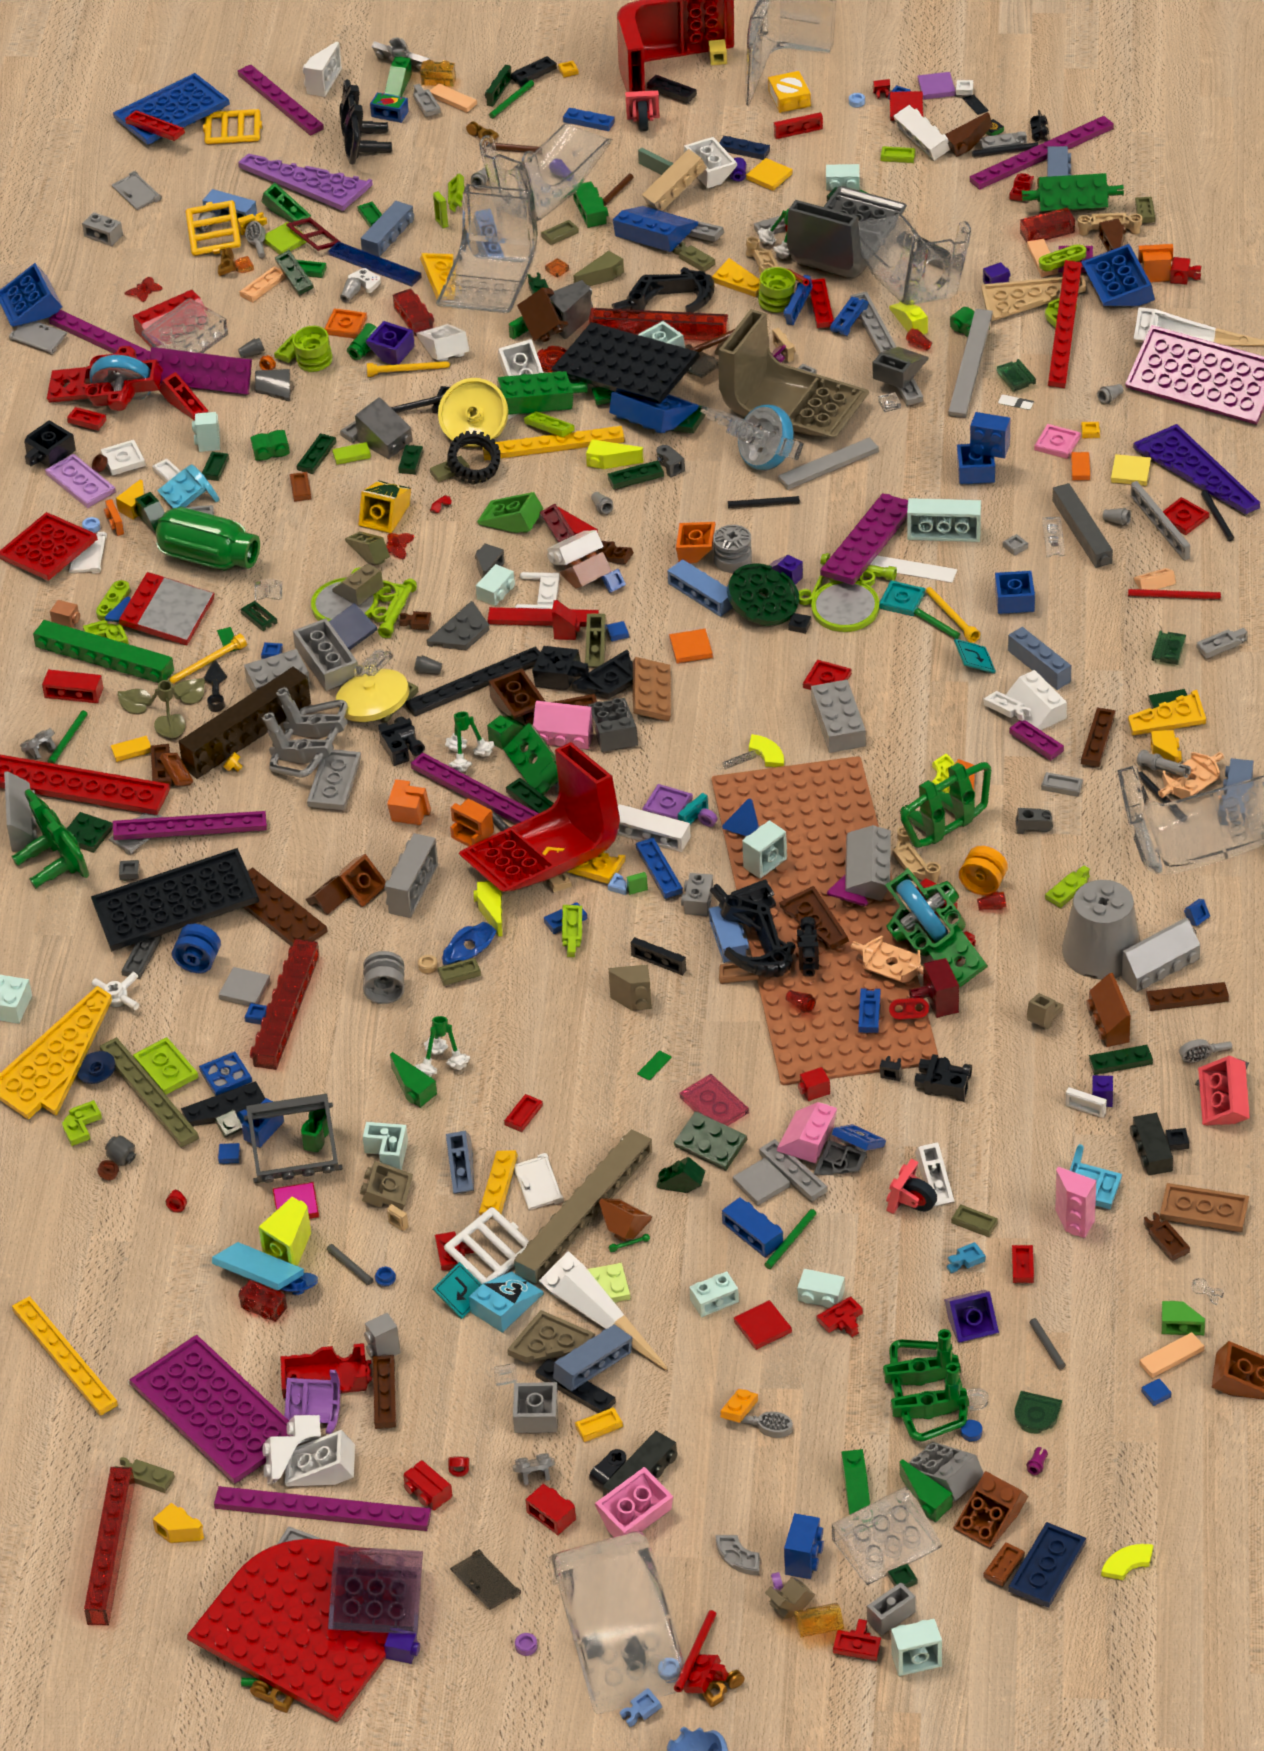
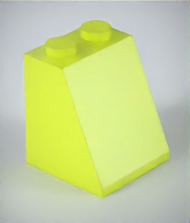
M291 1197L259 1226L262 1252L298 1266L311 1235L308 1206L303 1201Z

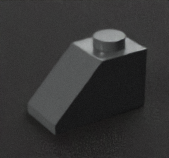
M484 543L477 550L475 559L481 578L495 564L499 566L504 565V549Z

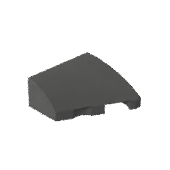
M290 369L255 371L256 393L267 394L274 398L279 395L284 397L285 401H290Z
M829 1140L822 1157L818 1161L814 1175L859 1172L866 1161L867 1152H862L849 1145L844 1146Z

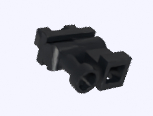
M401 716L394 720V724L388 725L384 722L378 725L380 743L389 754L393 766L409 761L406 743L410 744L409 750L412 755L418 756L424 752L425 746L420 740L416 739L415 727L412 725L410 718L405 719Z
M804 917L800 920L801 930H797L799 970H803L804 976H814L815 970H819L816 921L812 917Z
M932 1054L931 1060L920 1059L919 1072L927 1074L916 1073L914 1079L915 1087L925 1088V1094L927 1095L932 1093L934 1095L955 1096L957 1101L965 1102L968 1081H970L972 1075L971 1064H964L963 1067L951 1065L948 1058H938V1055Z

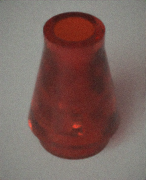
M912 328L906 335V340L911 345L926 351L932 346V341L919 329Z
M996 891L977 899L979 910H1002L1003 907H1007L1004 892Z
M789 990L786 994V1001L793 1004L803 1013L811 1012L816 1005V999L812 994L795 992L793 990Z

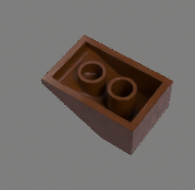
M522 668L489 681L490 698L498 709L513 719L535 711L536 701L546 702Z

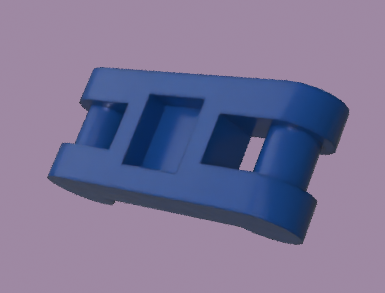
M851 297L831 324V332H840V334L847 336L856 319L863 310L868 308L869 302L864 299L859 300L857 297Z

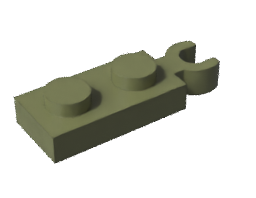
M680 242L679 248L675 247L673 249V253L679 255L681 260L700 271L705 272L715 265L714 258L692 245L686 247L684 242Z
M121 1457L120 1464L124 1467H114L115 1473L120 1476L126 1475L127 1481L163 1493L167 1491L175 1478L173 1471L137 1459L134 1463H130L127 1458Z

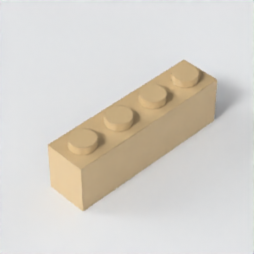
M688 149L642 194L647 205L660 211L666 209L707 168L700 156Z

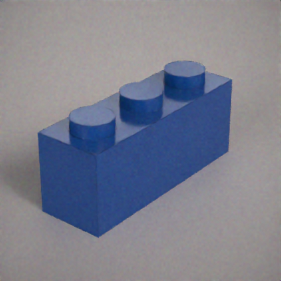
M741 1197L722 1210V1224L766 1258L783 1242L781 1227L773 1224L765 1214L758 1212L750 1202H746Z

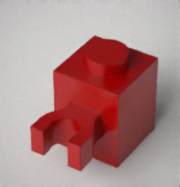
M1173 257L1170 283L1187 285L1189 277L1200 280L1202 266L1196 265L1191 267L1190 258Z

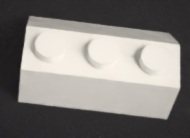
M714 137L684 146V153L690 149L704 161L707 168L698 176V179L706 188L722 184L737 166V162Z
M1035 670L1020 676L1006 694L1023 703L1024 707L1031 709V716L1024 715V720L1039 730L1052 726L1067 717V702Z

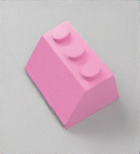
M536 701L533 726L547 745L564 746L572 742L579 749L589 750L593 737L592 707Z
M817 1102L796 1111L777 1147V1151L816 1163L834 1127L837 1108Z
M1058 1167L1056 1169L1055 1211L1066 1232L1085 1238L1095 1222L1096 1180Z
M643 1467L598 1500L595 1506L608 1532L623 1546L669 1512L672 1508L673 1496Z

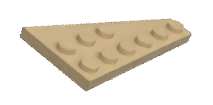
M1080 275L1078 294L1086 291L1084 275ZM1062 277L982 284L981 291L985 309L993 311L991 322L1048 304L1060 298Z

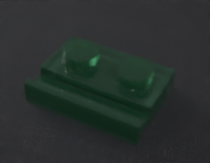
M1017 359V362L1014 363L1011 361L997 366V373L1013 392L1029 387V384H1036V378L1020 359Z
M1160 630L1152 653V661L1158 659L1160 662L1178 665L1186 642V635L1173 632L1162 633Z

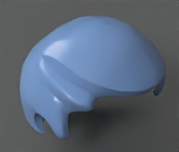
M682 1727L680 1729L681 1734L677 1740H670L667 1745V1751H728L727 1743L719 1732L715 1730L704 1732L702 1728L690 1731L686 1727Z

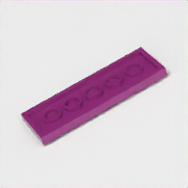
M151 347L150 360L157 359L163 368L160 383L163 379L176 372L188 387L249 394L252 359Z

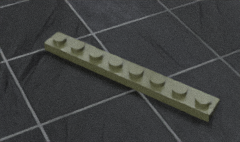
M117 1037L100 1045V1051L108 1052L114 1057L116 1062L115 1069L181 1148L199 1139L196 1130Z

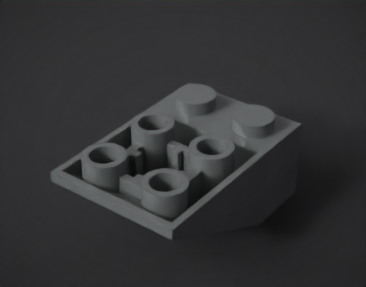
M901 347L883 351L872 362L873 379L904 389L928 361L929 357Z
M615 698L609 701H598L588 704L589 707H592V721L601 752L638 746L636 724L625 698Z

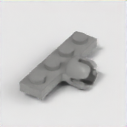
M396 37L389 41L390 45H384L375 41L372 45L375 55L379 58L385 57L392 62L395 57L411 58V66L417 67L421 71L427 70L432 72L434 68L430 58L411 53L402 38Z

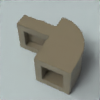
M1038 993L1028 1003L1027 1020L1049 1029L1052 1027L1053 1019L1063 1011L1064 1005Z
M793 1577L788 1580L781 1590L770 1586L765 1592L771 1598L769 1601L770 1605L786 1619L802 1611L815 1596L802 1581Z

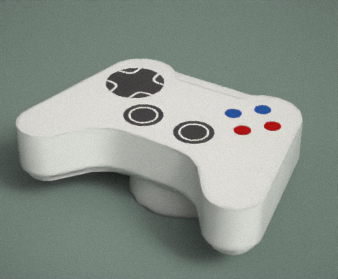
M366 268L348 275V279L351 277L358 279L367 293H372L381 283V277Z

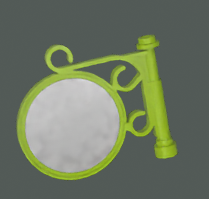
M830 553L822 554L821 565L824 566L829 560ZM869 565L860 576L859 581H856L854 585L829 578L831 582L820 588L825 577L819 576L812 594L809 589L799 591V603L801 605L811 604L815 620L829 630L837 632L860 630L871 624L879 613L878 595L870 587L874 585L875 577L883 576L888 581H895L897 567L889 566L884 568ZM863 576L869 577V578H871V579H870V580H864V579H863ZM802 596H809V598H807V599H803V598H801V597H802Z
M361 567L355 568V569L352 571V573H354L357 569H359V568H361ZM346 578L329 581L319 587L313 594L311 608L313 615L318 621L326 618L329 622L353 604L332 591L335 586ZM407 579L403 584L383 580L384 587L358 606L368 618L372 617L375 622H384L378 629V634L381 637L390 638L392 636L394 624L406 604L410 592H415L417 589V583L413 579ZM391 589L395 592L394 594L383 595L385 593H391ZM379 599L383 602L391 601L387 610L385 607H378Z

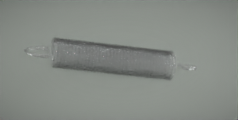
M754 750L749 751L748 753L723 761L722 766L725 770L758 756H756Z

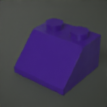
M383 321L366 340V344L381 361L391 365L400 364L415 347L413 330Z
M980 1290L944 1299L948 1320L958 1343L999 1333L990 1291Z

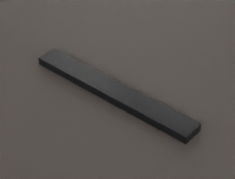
M536 646L407 700L406 707L416 717L489 686L490 680L521 668L526 670L533 667L540 651Z

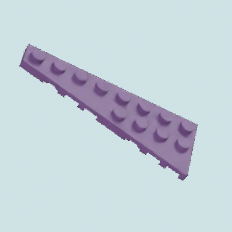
M247 154L238 162V166L241 169L341 211H344L373 186L371 179L365 181L360 180L358 176H353V178L346 177L344 173L331 174L325 169L305 166V168L298 167L296 163H291L290 165L283 164L281 160L269 161L266 157Z

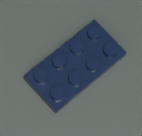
M1046 1522L1011 1581L1008 1592L1049 1608L1086 1544V1537Z

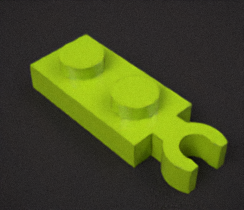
M460 173L448 182L449 209L453 212H456L457 206H462L461 201L464 198V176Z

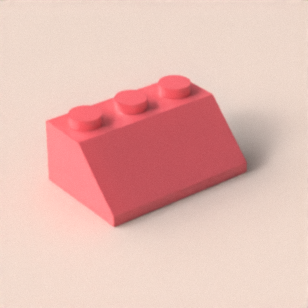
M1227 1056L1198 1068L1203 1125L1236 1124L1250 1118L1245 1061Z

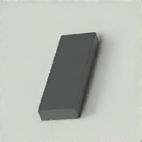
M161 935L135 944L121 971L122 976L128 977L132 972H135L138 975L137 979H141L162 939Z

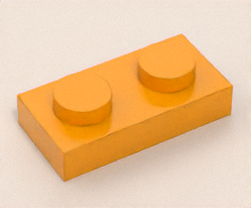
M738 1389L721 1409L720 1418L740 1423L758 1402V1394Z

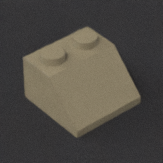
M367 563L340 582L332 591L359 606L384 587L381 570Z
M648 964L608 968L611 999L632 1011L652 1009Z

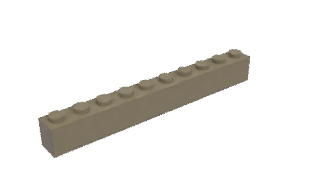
M632 1129L622 1136L618 1145L609 1151L608 1156L603 1161L599 1162L594 1172L589 1174L585 1182L575 1189L570 1199L566 1200L561 1209L552 1215L550 1221L539 1230L538 1235L533 1240L528 1242L522 1253L517 1254L514 1259L515 1274L537 1284L601 1211L600 1199H612L651 1155L652 1139Z

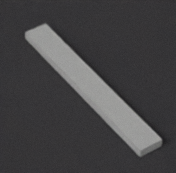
M975 309L949 408V416L963 418L967 416L993 316V311Z

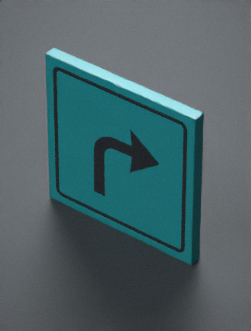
M958 639L954 640L964 666L995 674L996 670L986 647Z
M459 1262L432 1290L462 1319L470 1311L469 1296L482 1284Z

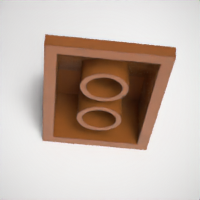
M1228 1341L1216 1352L1211 1387L1231 1396L1264 1400V1355Z

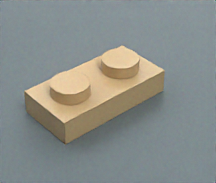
M779 327L772 329L773 344L776 348L785 344L786 348L780 353L787 362L794 361V353L796 352L794 344L789 342L787 335Z

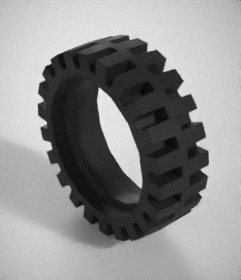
M473 430L472 434H470V431H466L465 435L462 432L450 444L447 456L448 467H451L450 471L452 473L455 472L457 478L461 476L462 481L468 479L467 483H471L474 480L476 484L481 480L483 483L486 479H491L499 467L501 457L499 445L495 444L496 441L494 439L490 440V435L484 436V432L480 431V434H477V431ZM468 444L479 445L489 452L491 462L486 468L480 470L469 469L458 461V450Z

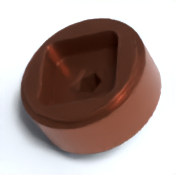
M102 454L96 455L92 461V469L99 473L102 472L107 465V457Z
M104 1160L99 1164L97 1172L101 1178L113 1180L119 1172V1167L113 1161Z

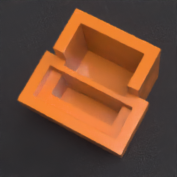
M1173 244L1138 246V260L1150 282L1170 281Z
M395 779L387 803L391 820L421 825L424 815L429 816L431 812L426 788L410 786V781Z
M469 798L461 805L455 803L451 806L452 821L455 822L450 827L451 838L470 847L487 839L494 833L491 809Z

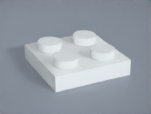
M134 440L101 449V454L108 459L107 467L112 476L146 466L145 460Z

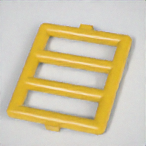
M259 109L211 113L205 117V124H203V132H205L204 142L206 144L259 141L260 129H262L261 111ZM244 116H254V135L244 136ZM228 117H238L237 136H228ZM212 118H222L221 137H211Z
M233 200L214 204L213 202H208L204 206L186 209L187 227L193 256L212 252L219 254L222 249L227 247L233 249L241 246L235 202ZM229 208V215L193 221V214ZM231 221L232 228L195 235V228ZM233 235L234 242L197 248V241Z

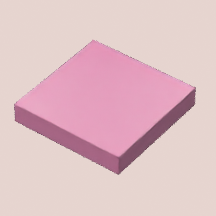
M1047 424L1034 445V450L1068 459L1079 441L1081 433Z

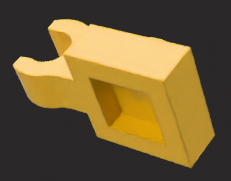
M263 212L257 213L255 216L250 214L237 218L241 235H245V229L252 221H257L261 225L267 224V218L264 217Z

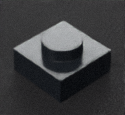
M794 613L788 624V630L806 634L811 624V616Z
M1186 1128L1166 1130L1165 1136L1170 1150L1189 1149Z

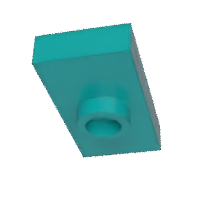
M701 793L691 803H688L678 813V820L692 824L698 819V814L702 809H708V795Z

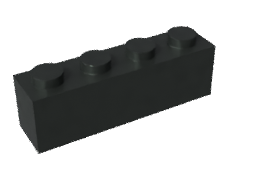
M655 1430L603 1485V1497L643 1467L655 1478H659L663 1474L664 1469L677 1458L676 1442Z

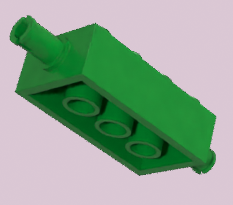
M1106 173L1038 177L1037 190H1022V202L1037 200L1039 213L1103 210L1108 208L1109 196H1124V185L1108 186Z
M566 371L498 377L497 387L505 396L508 404V415L534 413L535 411L569 410L573 406V394L587 393L588 391L587 384L584 382L571 383Z

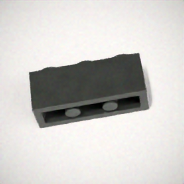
M1157 1112L1134 1116L1133 1125L1130 1126V1133L1132 1138L1135 1137L1136 1151L1141 1153V1164L1143 1168H1146L1148 1176L1172 1172L1173 1156Z

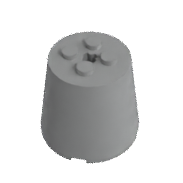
M1095 880L1081 886L1074 895L1062 944L1064 960L1071 969L1083 976L1088 974L1097 976V979H1103L1109 973H1113L1115 978L1122 976L1123 951L1141 942L1133 896L1125 886L1115 881Z

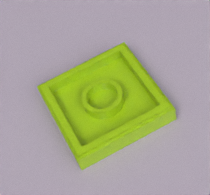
M289 222L271 230L265 235L263 242L278 254L288 250L292 251L307 243L286 226Z

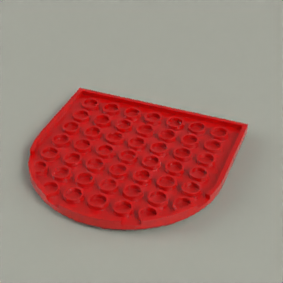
M292 1540L269 1547L247 1561L187 1634V1640L331 1720L338 1722L386 1659L384 1645L390 1629H399L400 1605L395 1587L386 1572L363 1552L351 1546L330 1540Z

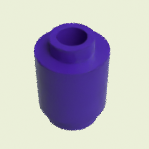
M736 157L734 160L737 162V166L729 176L734 181H742L746 177L747 164L743 158Z

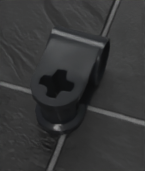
M620 1449L610 1451L599 1464L593 1467L589 1474V1480L603 1489V1485L626 1462V1453Z

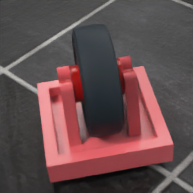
M658 90L625 92L627 120L639 121V130L648 131V121H653V118H660Z
M911 1158L907 1165L904 1164L899 1171V1178H894L889 1187L891 1191L886 1199L888 1202L886 1211L894 1214L902 1203L915 1210L926 1212L931 1210L937 1202V1194L933 1187L915 1176L919 1163Z

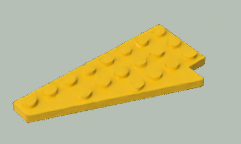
M96 986L0 1073V1101L28 1120L42 1107L56 1116L113 1000L111 994Z

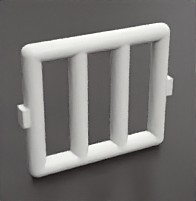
M491 1207L446 1243L444 1249L483 1284L504 1275L514 1267L515 1257L517 1254L522 1253L529 1240L518 1231L519 1227L514 1222L510 1223L495 1208ZM493 1217L523 1248L515 1254L484 1223ZM478 1229L509 1260L500 1266L469 1235ZM463 1241L494 1272L486 1278L455 1247Z

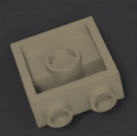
M374 1161L372 1167H368L364 1175L367 1183H363L360 1194L363 1195L362 1201L380 1208L383 1203L387 1205L392 1204L403 1210L413 1174Z

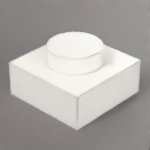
M957 80L956 95H973V80Z

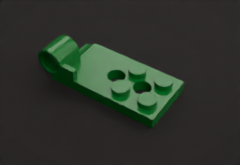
M528 723L503 750L527 783L544 795L558 782L556 756L535 727ZM528 746V750L524 752L525 747ZM537 757V761L532 764L533 759Z

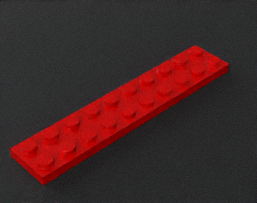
M0 754V788H5L4 772L8 771L29 782L30 788L35 790V794L158 815L170 791V785L167 783Z

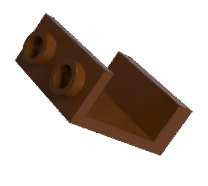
M541 288L517 305L534 341L547 342L551 339L552 335L562 332L563 328L568 325L567 321L559 320L549 299L554 295L552 288Z

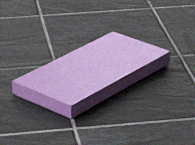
M75 454L45 469L47 476L86 508L116 492L112 484Z

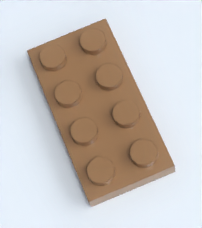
M634 658V714L664 721L670 720L671 671L669 664L645 658Z
M1167 1183L1160 1211V1219L1243 1232L1249 1196Z

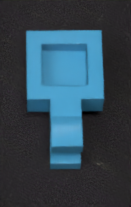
M974 1242L957 1249L956 1255L949 1256L948 1261L950 1264L947 1265V1269L950 1273L958 1271L962 1265H965L968 1269L985 1262L986 1256Z

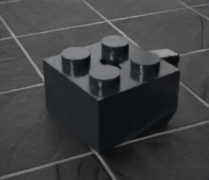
M50 420L28 434L24 441L26 449L25 462L29 466L41 462L47 467H51L76 451L74 435Z
M543 646L532 669L535 687L567 690L574 677H587L589 669L588 663L581 662L578 649Z

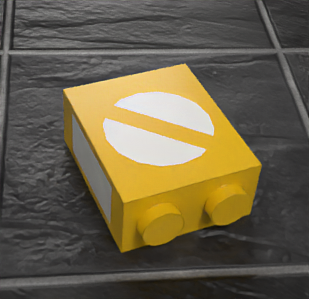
M800 71L768 77V91L779 113L811 107V93Z

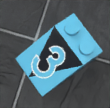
M511 1271L483 1283L469 1296L470 1310L472 1314L503 1333L544 1292Z

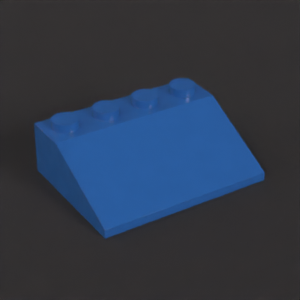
M646 206L622 210L613 219L615 236L671 252L691 233L692 229L698 226V221Z
M1130 244L1082 261V266L1103 306H1140L1155 300L1152 285Z
M36 263L0 289V304L12 327L49 318L53 314L58 313L63 307L47 275Z
M612 392L609 413L616 415V418L627 419L630 423L641 424L643 428H652L657 433H665V431L673 430L695 412L699 405L670 394L667 395L661 404H657L619 392Z

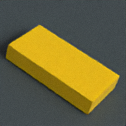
M146 735L111 745V751L116 762L151 753V745Z
M614 1407L575 1422V1428L583 1442L623 1427V1422Z

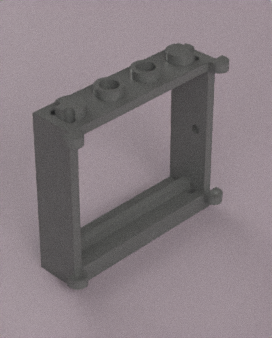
M327 1093L246 1106L247 1116H244V1121H249L257 1178H253L254 1183H269L277 1178L289 1180L293 1179L296 1175L308 1177L314 1175L315 1172L323 1171L326 1174L343 1169L342 1164L338 1165L330 1108L333 1107V1103L328 1102ZM325 1109L333 1160L260 1171L253 1120Z

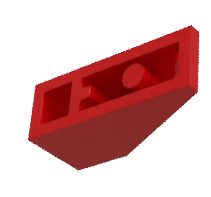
M176 372L162 380L159 391L171 405L194 421L195 414L208 413V409Z

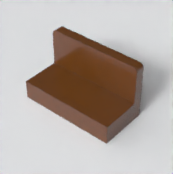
M339 875L330 878L306 898V901L309 905L317 903L327 915L352 894L340 880Z

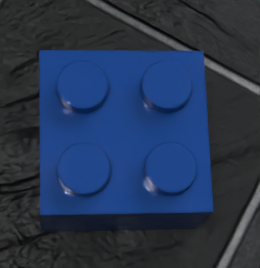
M975 412L970 425V453L1005 459L1010 447L1011 418Z
M957 444L959 484L994 483V457L970 453V444Z
M1032 571L995 573V596L998 614L1035 612Z
M794 1513L784 1547L785 1575L811 1579L813 1571H817L819 1565V1558L817 1556L818 1553L822 1554L824 1541H822L824 1528L820 1527V1518Z

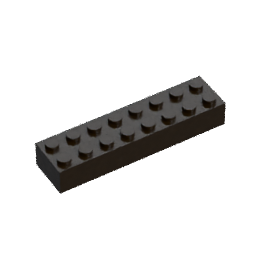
M293 666L179 740L181 760L188 772L198 779L227 760L233 752H239L268 733V728L262 719L265 714L273 713L278 725L286 721L287 717L282 708V703L277 696L279 689L284 687L288 689L292 700L295 701L299 710L309 706L311 698L308 677Z

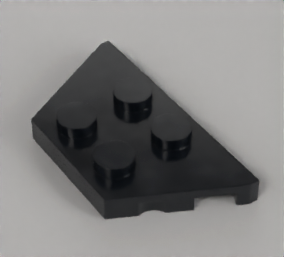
M625 650L590 671L587 677H580L572 682V688L610 699L633 685V662L630 659L629 651Z

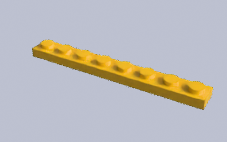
M622 426L571 432L564 437L555 434L500 441L495 442V444L499 445L501 459L589 447L591 440L624 443ZM482 447L484 460H491L489 452Z
M30 1296L12 1305L13 1312L100 1416L118 1406L116 1398Z

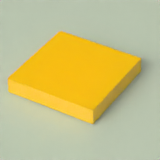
M765 158L746 174V179L774 191L793 174V169Z

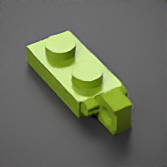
M1084 865L1077 872L1073 871L1045 894V899L1062 908L1074 897L1076 891L1087 883L1090 877V868Z
M563 905L562 946L567 947V957H575L576 947H580L582 941V906Z

